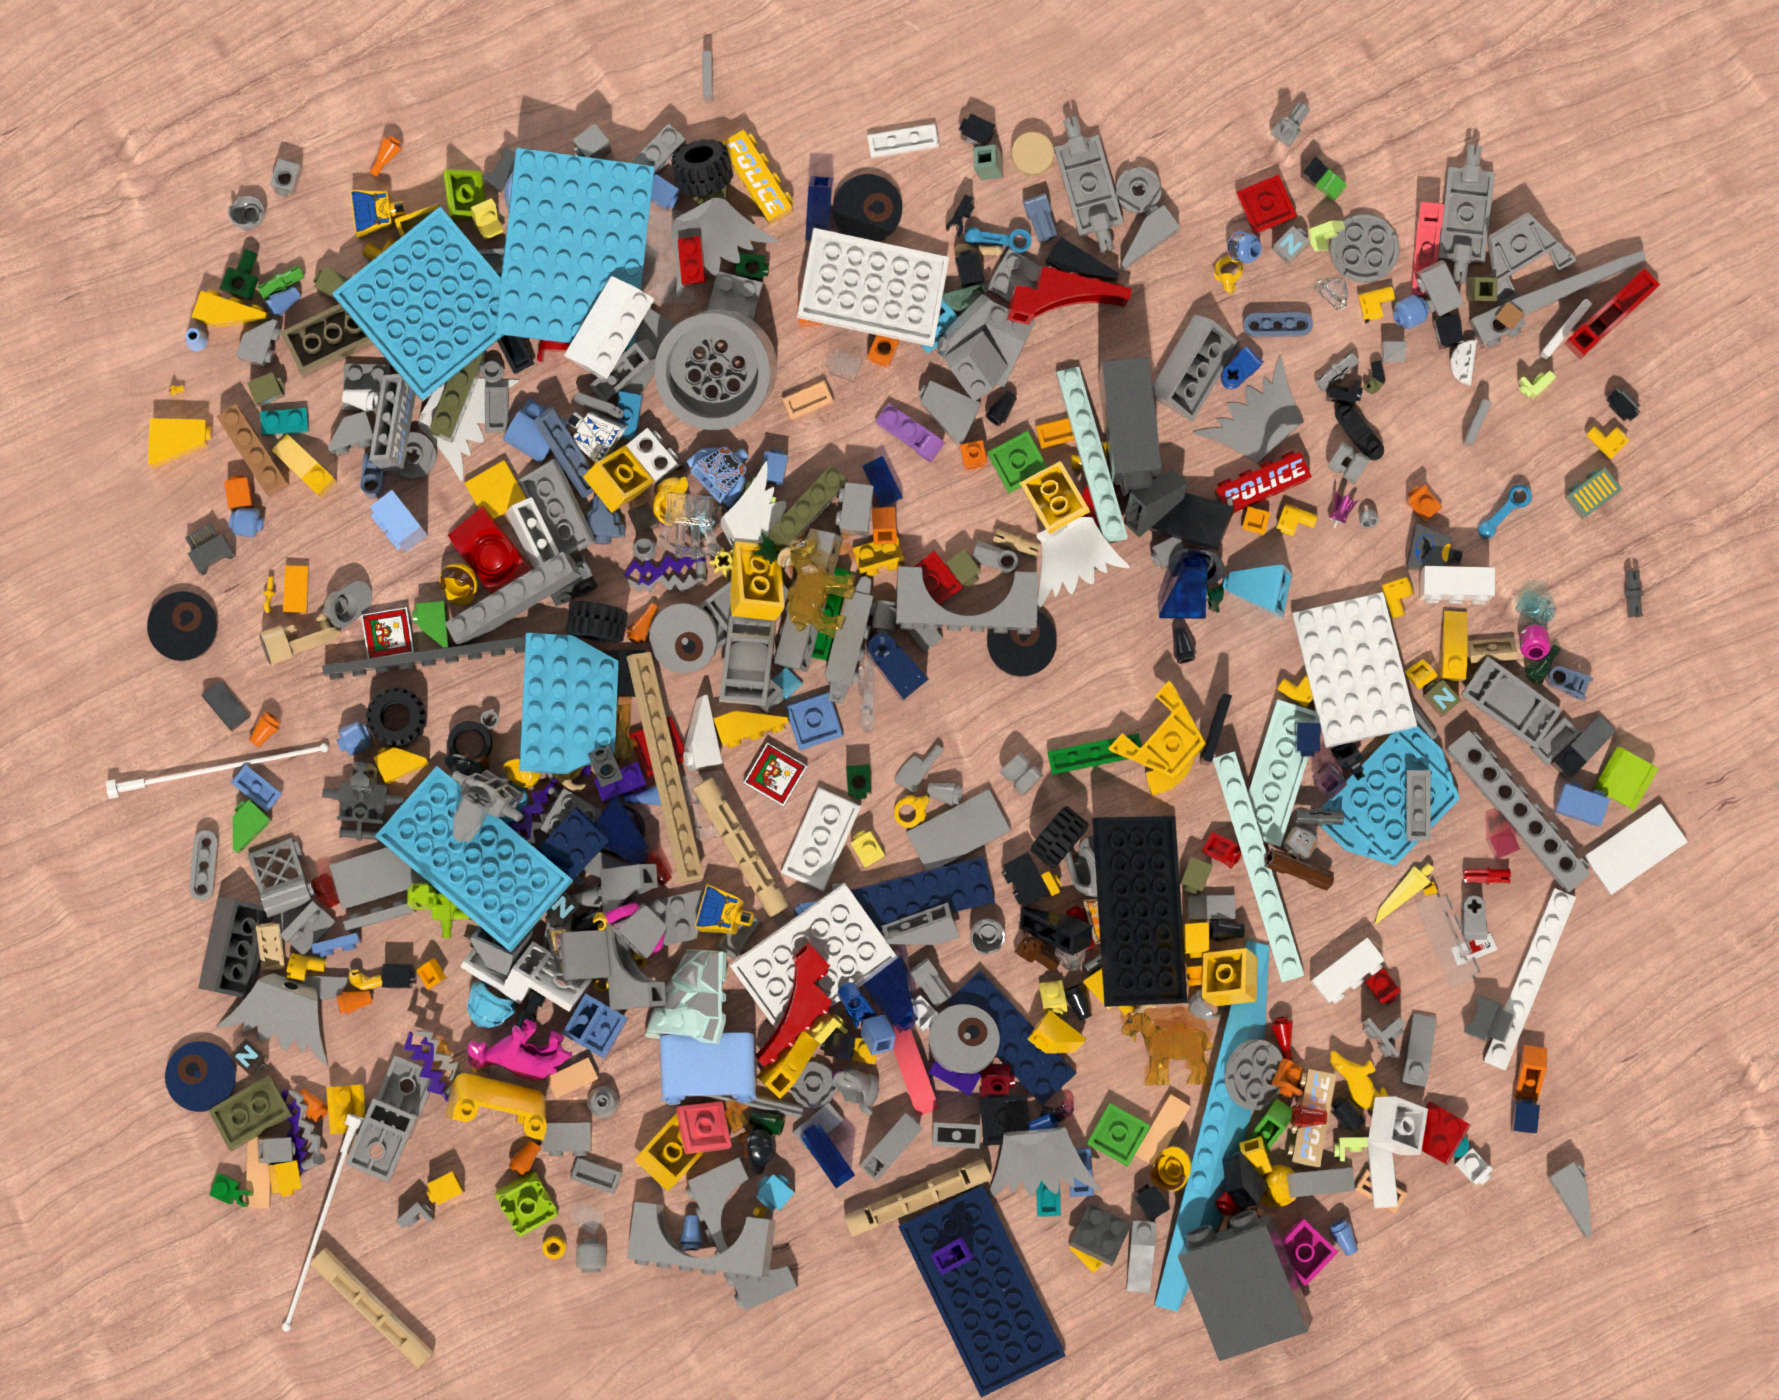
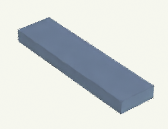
M553 407L549 408L534 419L533 422L581 497L585 498L594 491L583 478L592 467Z

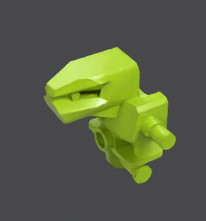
M413 883L408 886V906L415 910H432V918L435 921H441L442 938H451L452 921L457 919L472 921L469 916L430 883Z

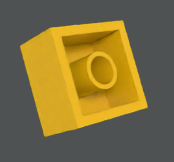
M626 445L595 463L583 476L611 513L642 495L654 482Z
M1247 948L1203 953L1202 998L1212 1006L1257 1002L1258 957Z

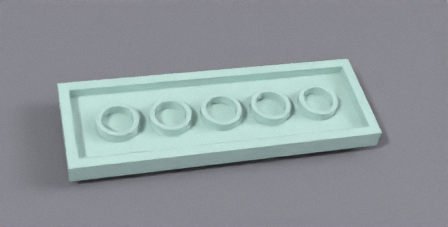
M1278 699L1248 795L1263 842L1281 847L1308 761V757H1300V753H1295L1296 723H1319L1316 711Z

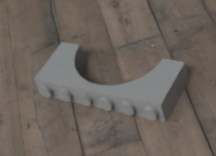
M898 566L895 625H900V629L907 630L914 629V626H924V630L930 631L938 630V627H947V631L953 632L961 631V628H970V632L977 633L984 632V629H994V633L1000 634L1008 633V630H1017V634H1031V631H1035L1037 628L1039 572L1015 571L1009 594L996 608L980 615L964 616L945 610L932 599L924 585L922 567Z
M638 864L600 870L604 914L615 908L630 903H637L647 891L658 888L656 864ZM607 923L604 930H606L610 977H608L610 1010L665 1006V982L654 981L640 971L632 957L630 947L609 927L610 923Z
M740 1157L688 1180L689 1186L685 1187L690 1199H696L699 1206L695 1209L700 1221L705 1220L709 1228L705 1230V1233L710 1243L715 1242L717 1246L716 1256L729 1249L722 1231L724 1206L731 1193L740 1184L749 1179ZM788 1265L782 1268L769 1269V1277H761L760 1281L747 1280V1275L738 1274V1278L726 1277L729 1286L734 1285L738 1293L734 1297L739 1308L744 1307L745 1311L798 1287Z
M634 1202L627 1258L635 1259L634 1264L648 1266L649 1261L657 1262V1267L671 1269L672 1264L679 1265V1270L693 1272L694 1267L701 1268V1273L715 1275L716 1271H723L725 1277L738 1278V1274L747 1275V1280L760 1281L761 1277H769L776 1220L746 1217L741 1235L729 1249L714 1257L698 1258L683 1251L670 1237L664 1220V1205Z

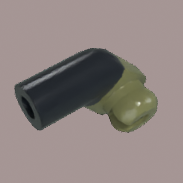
M1382 361L1370 363L1373 375L1364 383V390L1369 394L1377 393L1386 381Z

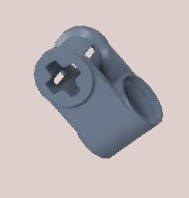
M365 452L360 487L368 498L373 499L382 494L387 471H382L369 460V452ZM371 481L378 483L374 491L366 490L367 484Z
M1563 666L1550 669L1545 678L1546 683L1551 688L1583 701L1586 700L1585 693L1588 685L1593 681L1592 677ZM1555 671L1563 675V681L1560 684L1553 680V673Z

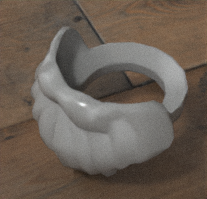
M1202 989L1195 991L1189 1000L1188 1010L1194 1018L1210 1020L1211 1018H1219L1224 1013V1006L1222 1005L1216 1006L1218 1011L1213 1014V1011L1203 1003L1205 1000L1202 998Z

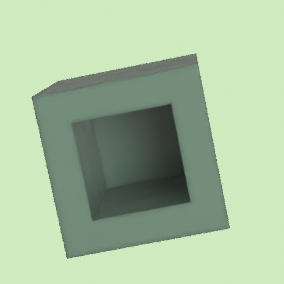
M996 144L974 147V170L980 180L1002 178L1003 156Z

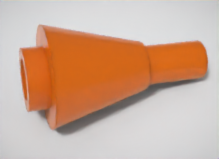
M391 135L388 138L383 136L377 160L369 172L378 176L384 165L389 163L403 149L400 147L402 142Z
M650 603L645 613L625 630L628 634L627 638L635 644H639V642L645 643L652 622L651 619L659 608L654 603Z

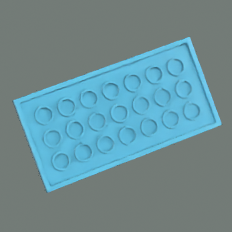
M436 766L375 837L508 951L512 952L573 880L499 817L489 814L480 830L470 842H459L454 839L453 818L463 797L460 793L462 786Z

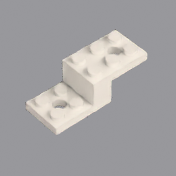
M533 941L514 965L509 976L488 968L475 947L461 965V968L519 1004L522 1003L531 989L567 1011L572 1009L592 980H564L563 972L560 971L554 954ZM557 980L563 981L565 985L559 984Z

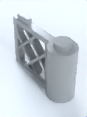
M292 838L247 854L261 895V902L268 918L313 901L312 897L316 894L312 883L306 882L298 857L302 855L298 841L293 842ZM290 847L291 854L287 861L277 857L281 849ZM262 856L270 858L265 869L256 865V858ZM274 861L285 864L279 875L269 871ZM292 867L297 870L299 877L289 880L284 878L287 869ZM267 875L277 879L272 887L264 889L263 881Z

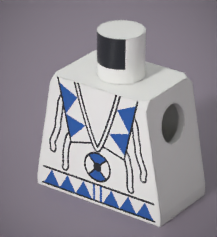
M597 411L589 412L585 418L574 412L568 421V424L577 429L573 437L574 441L595 463L613 452L628 427L626 424Z

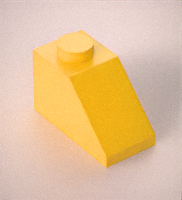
M390 746L377 751L378 755L373 757L386 784H390L430 764L424 757L395 747L390 749Z
M1209 923L1183 925L1184 953L1190 954V958H1203V953L1209 952Z
M1050 1010L1038 1022L1028 1037L1031 1043L1046 1054L1074 1053L1087 1039Z

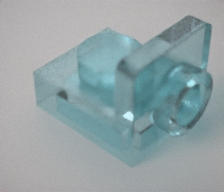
M1526 589L1515 607L1517 612L1537 621L1543 627L1553 619L1556 608L1550 600Z

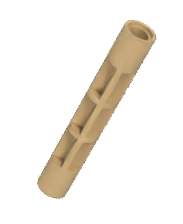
M713 777L692 788L768 916L772 917L789 906L779 887L775 888V880L726 799L722 800L721 796L723 794Z
M982 1158L844 1215L852 1237L992 1180Z
M327 1248L323 1249L310 1263L329 1284L340 1292L417 1369L421 1368L435 1353L389 1310L368 1287L358 1280Z

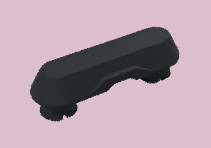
M1347 403L1339 405L1335 410V417L1346 434L1370 460L1380 459L1384 454V446L1367 426L1354 407Z

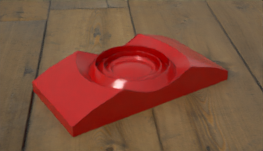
M484 506L480 507L448 534L449 539L460 556L472 567L484 587L491 594L533 570Z

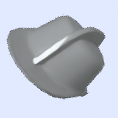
M354 581L343 589L332 592L325 600L324 610L322 611L323 615L327 616L334 626L346 628L368 610L372 601L371 588L365 582Z

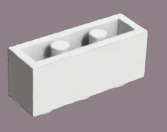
M532 497L512 505L506 511L533 569L559 554Z
M1366 938L1310 982L1326 1003L1333 1001L1336 1004L1346 996L1344 994L1345 990L1349 987H1352L1354 990L1364 982L1362 977L1370 972L1371 975H1374L1383 968L1380 963L1385 959L1372 942Z

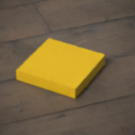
M505 460L464 483L477 507L484 506L494 520L506 514V511L512 505L526 500Z

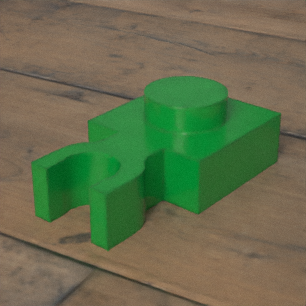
M217 1173L209 1195L227 1204H233L235 1199L237 1204L248 1207L249 1203L243 1201V1195L253 1196V1192L240 1190L241 1182L222 1173Z

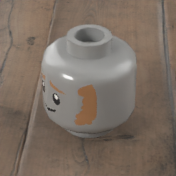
M1306 825L1293 827L1284 841V847L1287 850L1286 854L1296 860L1310 858L1318 845L1317 833Z

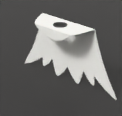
M478 378L453 443L435 437L429 432L447 382L436 390L428 400L420 415L418 427L441 450L461 481L463 480L461 452L468 456L471 455L466 440L484 442L482 431L477 423H485V386H508L510 388L520 380H500L496 383H489L484 379Z
M767 461L747 491L721 519L720 525L733 551L735 542L754 544L763 542L761 533L763 532L768 537L770 530L784 514L786 501L769 504L774 493V487L765 491ZM796 541L791 547L794 546L796 549L802 545H799L800 542ZM796 551L794 557L787 559L785 566L798 565L799 559L803 554Z
M1080 517L1050 534L1047 530L1036 534L1037 538L1042 542L1041 579L1037 610L1043 605L1052 588L1054 596L1058 595L1062 582L1070 594H1073L1075 591L1078 576L1085 582L1094 584V567L1104 573L1108 572L1105 563L1121 568H1130L1109 545L1093 518Z

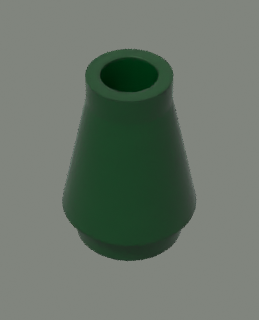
M752 1111L749 1124L767 1131L771 1136H780L785 1125V1118L781 1117V1114Z

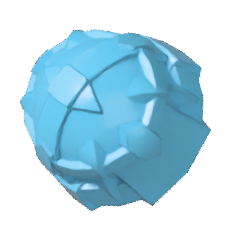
M484 981L472 984L467 1011L474 1025L480 1028H491L501 1025L506 1018L515 1013L517 1006L515 1001L506 995L505 999H501L491 994L486 989L490 985Z

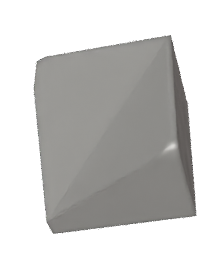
M1384 341L1381 345V361L1404 362L1407 342Z

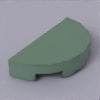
M985 282L944 293L942 299L953 310L964 312L981 294L985 295Z

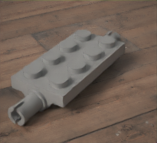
M1074 116L1071 117V122L1070 118L1063 120L1069 140L1064 145L1054 147V152L1078 236L1091 233L1096 234L1100 252L1105 253L1107 252L1106 244L1108 251L1115 249L1109 230L1123 225L1124 222L1099 135L1085 138L1081 133L1078 117Z
M1468 145L1466 165L1462 168L1449 167L1447 173L1438 259L1455 262L1453 280L1455 283H1458L1460 276V284L1467 283L1468 264L1484 265L1495 172L1484 171L1480 167L1482 146L1479 145L1475 148V154L1474 145Z

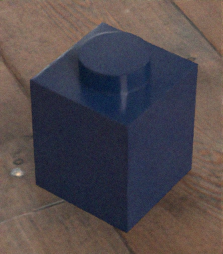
M1296 723L1295 753H1300V757H1314L1315 753L1320 752L1321 723Z
M1520 1098V1103H1514L1511 1131L1537 1133L1540 1105H1534V1100Z

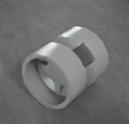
M1342 442L1327 467L1337 474L1342 472L1343 478L1355 484L1370 458L1361 452L1354 453L1353 447ZM1346 456L1352 459L1348 467L1341 464Z
M1022 752L1016 755L1000 771L1008 782H1014L1013 787L1021 796L1044 776L1036 766H1029L1030 760Z

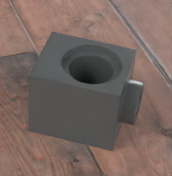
M609 745L588 753L601 788L623 779Z

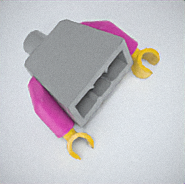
M655 899L649 908L639 902L630 903L615 908L606 914L596 913L593 917V922L603 921L598 924V930H604L607 923H610L609 927L633 950L632 957L634 961L639 959L638 966L644 967L646 959H650L663 947L667 925L659 916L667 907L658 899Z

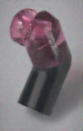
M1065 1099L1062 1101V1105L1056 1109L1042 1106L1040 1117L1052 1113L1056 1121L1061 1122L1073 1114L1074 1103L1069 1099Z

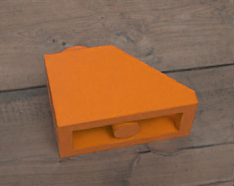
M1523 1046L1514 1098L1538 1101L1547 1070V1048Z

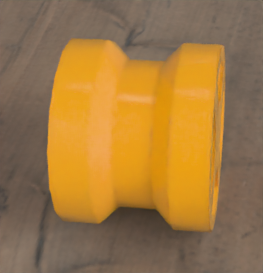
M1203 965L1185 967L1186 973L1189 975L1187 986L1202 985Z

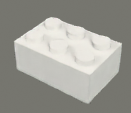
M1424 566L1420 571L1419 599H1425V603L1438 604L1441 600H1448V604H1462V601L1467 600L1472 601L1473 605H1485L1486 602H1489L1495 596V568Z

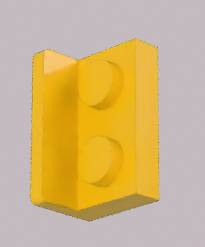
M898 537L895 544L874 545V542L852 548L860 576L873 577L879 574V570L888 568V571L897 570L898 566L905 563Z
M363 1085L326 1087L330 1135L346 1133L348 1125L345 1124L347 1114L362 1118L366 1116Z

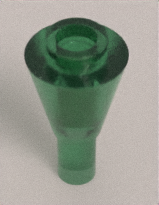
M1553 645L1546 656L1534 661L1525 668L1526 677L1535 684L1537 682L1543 683L1553 659L1561 649L1557 645Z

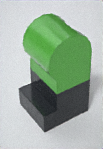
M1315 156L1302 172L1301 178L1328 198L1336 200L1347 187V184Z

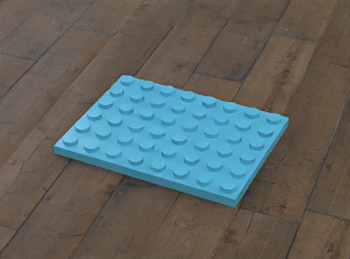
M522 148L515 149L495 334L571 344L611 276L641 290L655 166ZM636 331L626 346L625 351L635 344Z

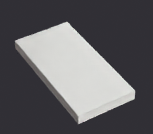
M818 787L781 873L824 892L861 805Z
M1659 804L1586 854L1584 858L1608 893L1612 895L1688 841L1663 805Z

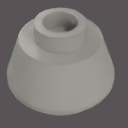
M597 1087L588 1096V1109L598 1118L611 1117L618 1110L619 1097L610 1087Z

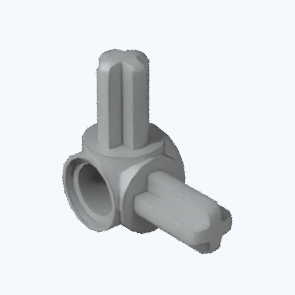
M1298 103L1288 118L1284 117L1278 121L1270 134L1287 147H1290L1301 132L1299 125L1309 113L1310 108L1304 103Z

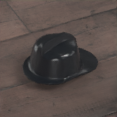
M1183 548L1171 556L1168 562V569L1171 576L1178 581L1199 585H1212L1222 578L1224 564L1217 554L1206 548Z

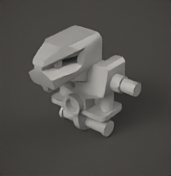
M457 770L453 773L451 778L462 786L460 793L463 795L453 818L454 839L459 842H470L480 830L489 814L495 817L507 816L516 822L520 821L523 814L515 808L522 801L524 794L511 786V780L508 778L502 780L488 770L483 771L482 774L474 773L469 776L463 775Z

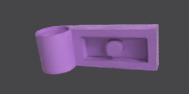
M889 403L875 421L878 426L914 449L916 453L929 462L933 461L945 444L935 434Z

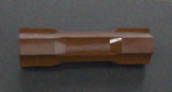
M1273 848L1266 853L1264 867L1300 878L1308 884L1325 891L1334 882V872L1316 865L1311 866Z

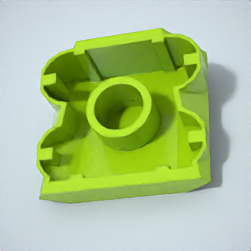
M1617 747L1614 754L1610 756L1607 766L1599 776L1593 789L1604 792L1605 796L1635 811L1659 769L1626 749Z
M529 1171L524 1176L499 1188L494 1194L501 1210L507 1216L518 1237H522L559 1215L558 1210L535 1171Z

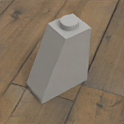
M930 380L928 386L923 385L918 397L921 398V406L951 440L960 447L968 436L981 403L978 401L973 402L971 398Z
M905 1113L859 1167L877 1182L923 1129L918 1120Z

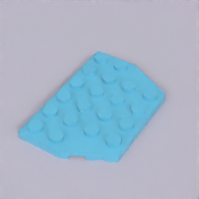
M525 634L519 772L568 774L580 767L591 764L588 753L598 748L609 745L612 753H615L618 660L573 635Z
M1418 726L1392 733L1361 765L1365 777L1357 781L1354 775H1352L1321 807L1323 810H1343L1344 824H1323L1319 827L1344 851L1396 866L1419 842L1406 841V771L1431 770L1430 829L1460 799L1444 758L1443 750Z

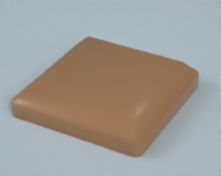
M1507 302L1495 318L1512 330L1524 316V313L1510 302Z

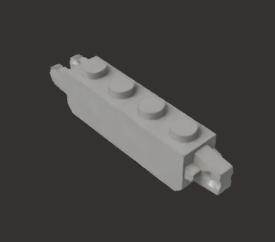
M867 576L859 578L856 592L850 591L844 597L825 673V679L830 684L829 701L843 704L848 689L852 688V684H857L860 671L856 670L858 661L863 662L866 648H862L864 639L869 638L871 626L867 624L869 616L873 617L877 603H873L874 597L870 596L872 581Z

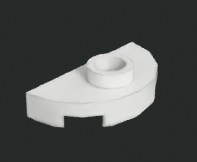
M1467 340L1460 344L1453 351L1450 359V369L1454 377L1460 383L1471 386L1477 340Z

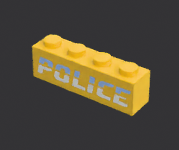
M743 129L723 141V145L727 147L733 169L768 225L791 213V204L794 202L787 191L782 192L779 187L782 183L775 172L771 174L767 168L769 162L763 152L759 154L755 146L758 144L752 134L747 135Z

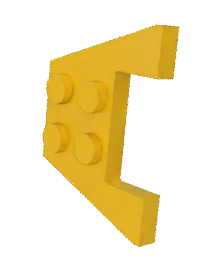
M1168 680L1155 697L1172 711L1171 715L1141 748L1122 733L1108 749L1176 779L1207 743L1175 686Z

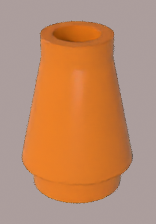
M269 712L261 715L249 741L260 748L266 740L280 729L281 721Z
M369 990L341 992V995L336 996L340 1014L346 1013L348 1015L364 1006L372 1004Z
M305 1088L298 1092L304 1096L302 1103L308 1105L306 1115L309 1120L317 1123L327 1115V1103L308 1092Z
M530 1140L510 1158L511 1162L508 1166L520 1176H524L525 1173H529L541 1148Z

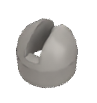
M1373 509L1362 510L1359 514V521L1363 528H1372L1379 522L1378 516Z
M486 710L480 716V723L487 729L495 728L499 723V716L492 710ZM491 713V714L494 715V716L490 719L489 723L486 725L484 722H485V720L487 719V717L489 716V714Z

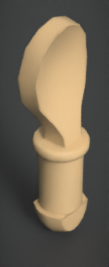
M962 243L954 248V253L957 256L959 253L971 250L972 253L977 252L979 256H1000L1003 254V248L998 245H979V247Z

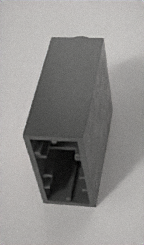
M1149 357L1102 362L1098 376L1109 473L1113 487L1122 486L1123 496H1130V492L1135 489L1153 486L1152 480L1158 477L1162 470Z
M1249 1210L1230 1218L1231 1228L1214 1234L1212 1226L1205 1225L1185 1234L1187 1243L1183 1245L1178 1259L1219 1361L1306 1333L1313 1320L1272 1214L1258 1218L1256 1210Z

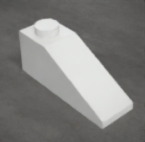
M708 695L696 699L683 754L684 763L688 766L689 771L716 767L722 764Z

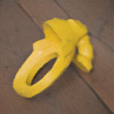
M1226 256L1215 265V273L1213 275L1217 281L1222 283L1224 290L1228 294H1232L1236 290L1235 282L1243 274V262ZM1234 263L1238 266L1235 274H1221V269L1226 264Z
M914 795L900 800L894 809L896 822L905 828H912L921 821L923 822L926 817L925 809L929 803V797H914ZM905 804L912 805L916 810L915 819L911 822H905L900 818V808Z

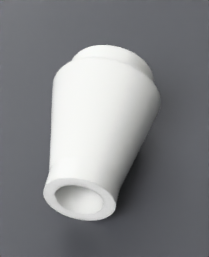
M345 389L342 396L343 403L350 404L366 412L370 410L375 411L379 399L378 393L374 392L373 389Z

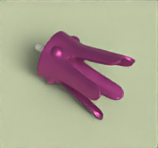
M1335 492L1333 510L1329 516V519L1335 521L1334 528H1336L1337 523L1346 524L1347 517L1358 500H1349V496L1345 495L1341 502V495Z

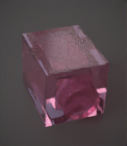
M1511 828L1486 839L1495 860L1520 850Z

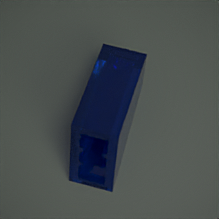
M810 177L805 241L811 242L814 228L830 231L833 177Z
M1197 555L1182 558L1158 604L1159 618L1206 619V558Z
M614 796L596 822V825L611 838L605 847L632 865L644 864L650 855L647 852L649 846L621 800Z
M899 956L863 985L895 1028L901 1033L903 1030L907 1031L915 1025V1021L918 1020V1014L908 967L901 956Z
M812 1123L803 1129L802 1132L804 1134L800 1136L802 1141L835 1188H838L855 1176L853 1170L820 1123L816 1126Z

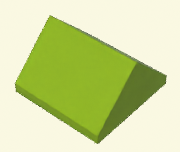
M443 170L449 214L452 221L473 219L471 207L486 201L482 172Z

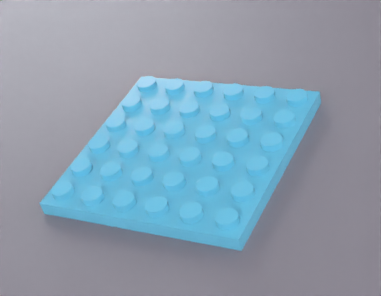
M441 207L437 208L332 293V296L422 402L504 336L495 334L501 278Z

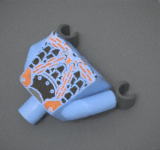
M716 447L702 448L687 459L686 464L679 463L675 470L678 471L685 467L686 472L680 477L687 478L692 473L719 503L724 502L723 506H718L715 509L714 514L720 508H723L727 513L728 509L732 508L743 495L746 483L744 474L747 471L743 463L748 460V455L741 448L734 453L727 447L720 449Z

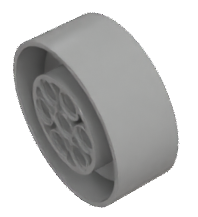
M727 309L706 310L683 320L665 336L655 359V382L664 404L683 422L706 430L726 429L745 421L766 403L776 382V354L765 331L746 315ZM719 340L727 342V351H721L718 348ZM697 346H701L706 350L705 358L697 356ZM739 355L744 358V367H738L735 364L736 356ZM714 362H719L723 366L722 374H717L713 370ZM692 369L700 371V380L697 381L692 378ZM731 378L739 380V390H735L730 386ZM709 385H714L718 388L717 396L709 394Z

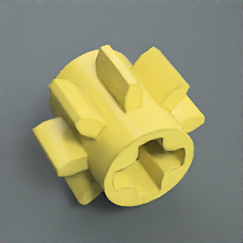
M721 547L719 554L712 552L715 561H711L709 564L711 566L716 565L717 568L714 574L721 571L727 577V572L729 570L732 571L733 559L731 556L733 555V550L727 553ZM728 557L729 565L720 567L719 559Z

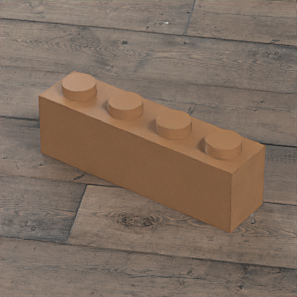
M236 404L216 416L269 498L289 486L243 412Z

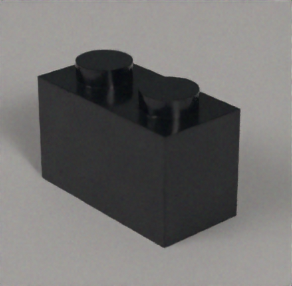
M1029 852L1003 865L1004 871L1001 873L1006 883H1012L1016 891L1012 892L1018 905L1023 903L1024 907H1027L1050 894Z

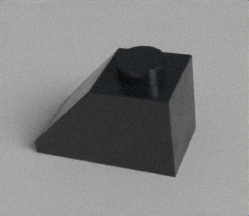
M832 1032L822 1043L820 1050H824V1056L852 1061L856 1037Z
M1241 1151L1225 1156L1222 1159L1227 1194L1240 1210L1258 1204L1268 1188L1267 1183Z

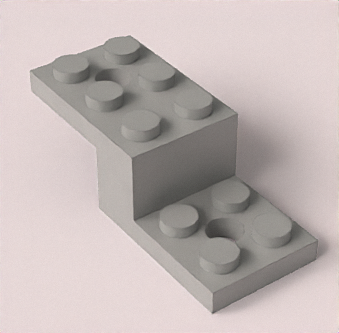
M394 1055L377 1098L372 1099L345 1165L390 1183L407 1140L412 1138L431 1093L427 1091L431 1078L419 1076L422 1066ZM405 1079H410L414 1084L413 1090L409 1093H405L401 1089V1083ZM376 1144L383 1148V1155L377 1159L373 1158L370 1153L372 1146Z

